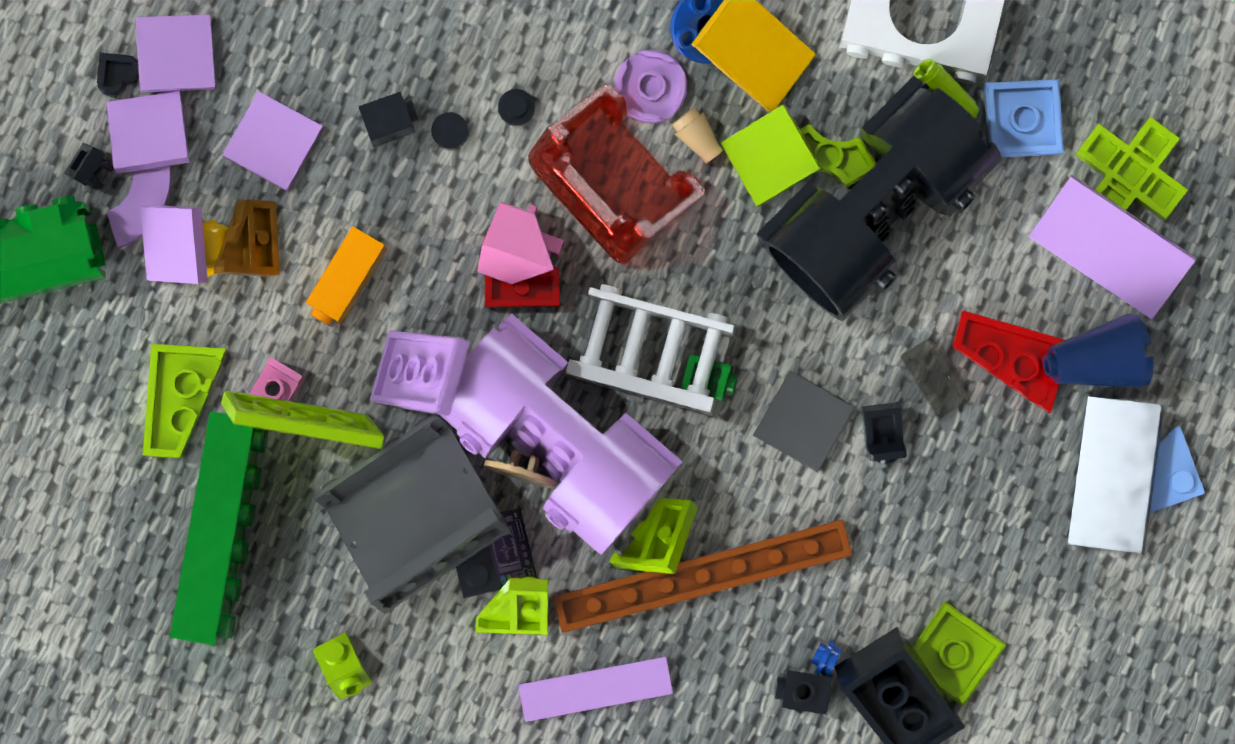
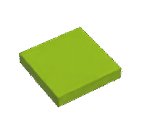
M781 105L721 142L722 147L757 207L822 169L786 105Z
M943 601L912 647L916 650L943 693L961 706H964L1006 644Z

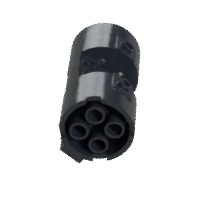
M915 76L862 127L863 140L871 146L880 161L841 200H838L821 188H816L808 181L757 233L759 244L769 253L782 271L818 306L840 321H844L869 295L872 297L878 289L881 292L888 289L897 278L895 274L897 271V261L883 241L892 231L890 226L899 217L904 220L914 211L918 204L916 202L917 199L936 212L948 215L949 217L956 210L963 212L974 201L976 186L1002 160L996 144L990 142L987 145L985 143V136L981 132L983 127L969 112L941 89L936 88L933 92L928 91L930 88L928 84L921 82Z

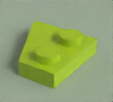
M660 498L649 511L648 517L639 523L631 533L635 538L621 556L615 552L610 559V563L617 569L675 574L698 506L692 500Z
M534 577L510 578L476 617L475 633L548 635V579H537Z

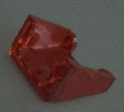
M606 82L545 129L529 152L528 161L531 169L602 249L619 264H626L696 204L706 191L693 174L678 170L670 176L623 125L622 122L627 115L626 101L619 92L615 91Z

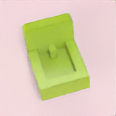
M346 632L312 649L327 684L339 700L357 695L363 688L372 684V680L364 669L354 645Z

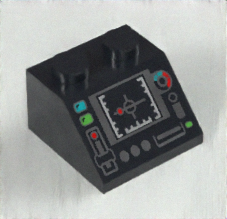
M521 508L502 511L501 514L511 531L456 567L463 598L466 599L498 591L510 578H537Z

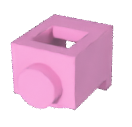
M270 357L249 394L293 401L306 379ZM271 383H278L280 386V391L276 396H269L267 393V387Z

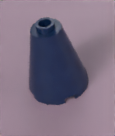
M1137 314L1122 315L1050 346L1048 355L1043 356L1045 374L1047 377H1052L1053 381L1057 384L1140 388L1150 384L1153 377L1154 363L1153 356L1146 358L1144 345H1149L1151 342L1145 324Z

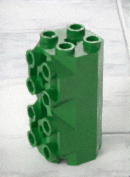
M63 196L52 200L53 205L39 209L36 204L15 209L17 217L11 220L2 219L0 214V304L106 278V272L99 268L105 266V258L96 223L88 225L85 217L92 215L90 206L85 202L75 201L74 196Z

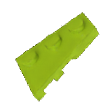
M151 344L143 456L183 458L228 351L226 348Z

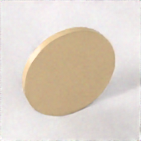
M517 450L512 452L508 464L492 460H485L484 462L485 468L501 475L545 488H556V481L536 473L539 466V458L534 455L530 456L527 470L518 466L522 454Z

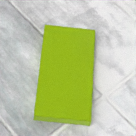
M226 390L223 393L221 404L233 424L382 448L384 435L368 414Z

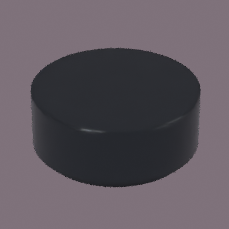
M446 112L440 114L434 120L431 134L434 142L440 148L452 151L461 148L466 143L469 129L461 115L454 112Z

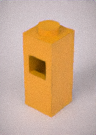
M352 226L306 301L313 308L310 315L330 326L332 321L341 325L387 251L385 245Z

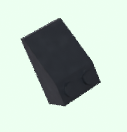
M898 627L834 666L841 690L884 744H940L965 728L964 723L932 674Z

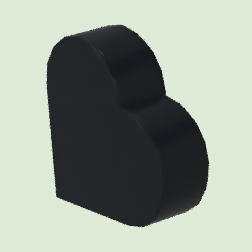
M100 52L97 86L105 96L118 97L125 91L127 85L138 82V60L130 55Z

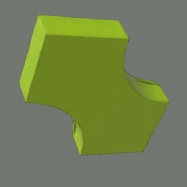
M810 124L800 129L822 168L820 171L835 176L846 188L860 181L876 165L860 137L843 142L833 141L821 136Z

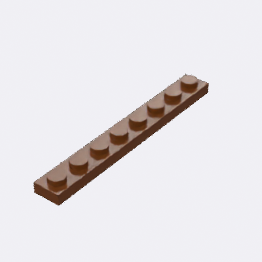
M842 519L680 562L675 574L643 572L553 596L561 631L565 633L853 555Z

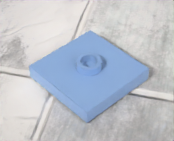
M1059 79L984 84L987 145L990 142L995 143L1001 157L1062 155L1064 153Z

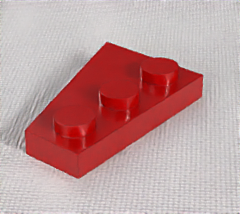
M963 310L960 314L951 348L1048 414L1051 413L1059 384L1055 383L1052 377L1046 376L1043 367V356L1048 355L1050 346L1060 343L1065 339Z

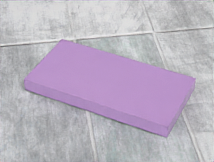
M1072 174L1028 236L1150 319L1154 318L1196 261V257Z
M390 330L370 402L384 406L450 416L470 341L455 337Z

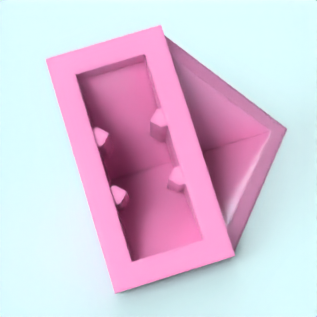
M501 201L499 202L482 244L477 269L478 273L515 284L554 269L535 216L536 213Z

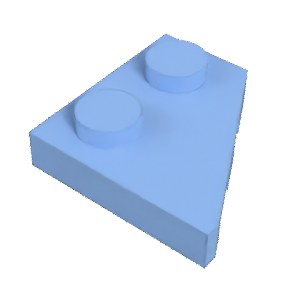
M1180 426L1172 428L1168 435L1159 443L1150 513L1205 494Z

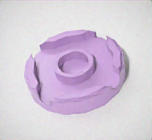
M643 50L626 59L621 64L615 77V96L619 107L630 118L641 123L657 124L670 119L681 109L687 96V77L683 68L673 56L660 50Z

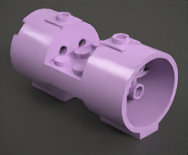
M511 313L498 326L499 331L493 328L466 356L450 416H440L458 430L457 434L461 437V444L473 454L479 453L486 458L510 437L513 439V446L526 457L534 455L539 458L542 472L556 482L558 480L561 481L560 485L542 507L547 512V519L559 529L565 528L570 533L574 531L602 556L673 475L682 461L626 412L602 435L550 389L561 376L568 362Z

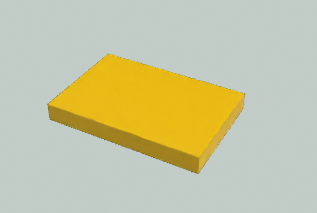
M724 0L691 44L768 112L778 107L816 55L757 0Z

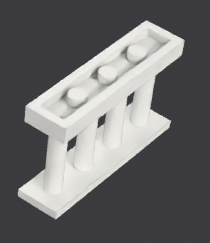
M601 284L600 290L590 287L588 295L591 299L600 301L585 356H581L580 361L569 359L566 374L570 378L713 416L716 400L713 397H709L710 390L707 389L722 334L735 337L736 328L734 325L729 324L730 318L715 313H708L707 318L621 296L623 290ZM614 306L636 312L621 365H617L615 371L601 368L602 361L599 358ZM650 315L671 321L656 375H652L651 381L638 378V371L635 370ZM689 325L707 330L693 384L688 385L687 390L673 387L674 381L671 380L685 326Z

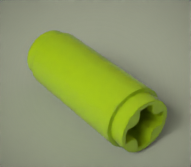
M926 59L916 67L913 76L921 82H926L930 87L928 91L933 92L936 88L941 89L958 102L974 119L979 113L976 101L938 62H935L933 59Z

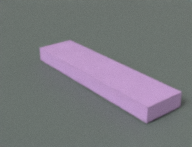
M666 657L518 685L525 722L673 694Z

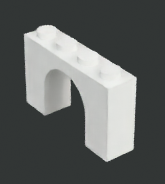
M850 0L839 47L847 49L846 54L863 59L868 58V54L882 57V63L893 67H903L904 63L918 66L926 59H933L949 74L954 75V79L957 82L974 85L976 80L982 82L986 77L1004 0H964L955 32L947 39L934 44L915 43L901 35L890 17V0Z

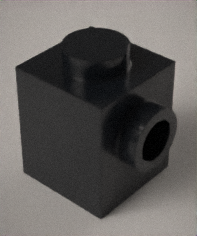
M401 91L358 106L373 147L416 133L412 122L419 120L412 100L404 101Z
M785 670L784 677L777 676L774 699H780L779 707L827 715L832 677Z

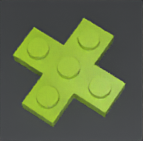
M1152 117L1146 120L1128 145L1098 123L1074 154L1103 176L1095 190L1124 210H1127L1135 200L1159 219L1165 221L1188 191V189L1158 168L1180 138Z

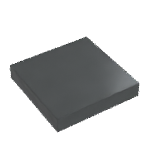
M789 371L753 436L818 473L855 407L796 373Z

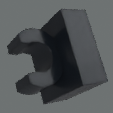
M82 143L64 174L82 185L87 186V184L102 189L104 184L96 180V170L103 167L112 172L114 167L111 163L103 160L106 154L91 145Z

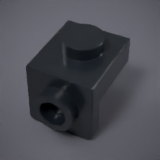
M899 402L862 406L864 442L869 460L881 464H889L897 461L899 458H906L907 450L903 442L902 414Z

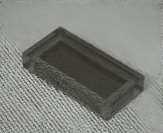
M932 336L899 356L937 419L942 418L971 400Z

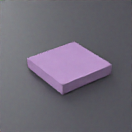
M210 15L135 18L140 93L215 89Z
M180 90L106 102L113 167L116 174L190 162Z
M258 91L222 156L288 192L324 127Z
M161 205L140 207L147 280L192 284L208 282L201 207Z

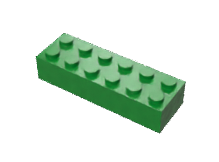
M213 411L209 413L169 638L209 645H225L226 639H232L236 617L230 616L232 601H239L242 589V579L237 578L239 563H246L249 542L243 541L246 526L252 527L255 516V505L250 504L252 489H259L262 476V468L257 467L259 452L265 453L268 442V431L262 428L233 424L228 414Z

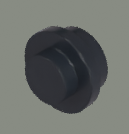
M509 90L501 96L498 102L499 115L508 125L522 126L528 123L534 115V100L524 90Z

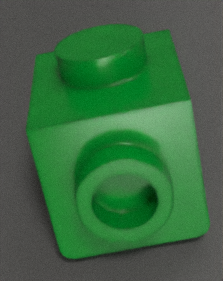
M689 355L681 389L687 390L688 385L693 384L700 356ZM714 361L707 389L710 390L709 397H713L718 401H725L726 395L733 396L738 380V374L733 373L734 365Z

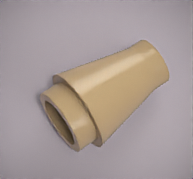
M693 107L672 123L673 128L677 131L674 135L700 156L705 164L723 151L704 112L699 113L696 107Z

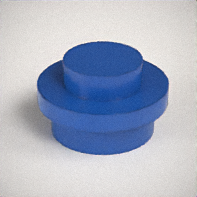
M830 640L828 646L820 643L811 661L812 664L817 666L815 674L820 675V673H824L830 676L843 650L835 646V641Z

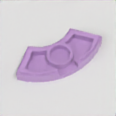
M171 166L132 172L133 181L129 194L119 206L107 212L119 249L143 237L140 207L147 205L165 206L168 202L172 186Z

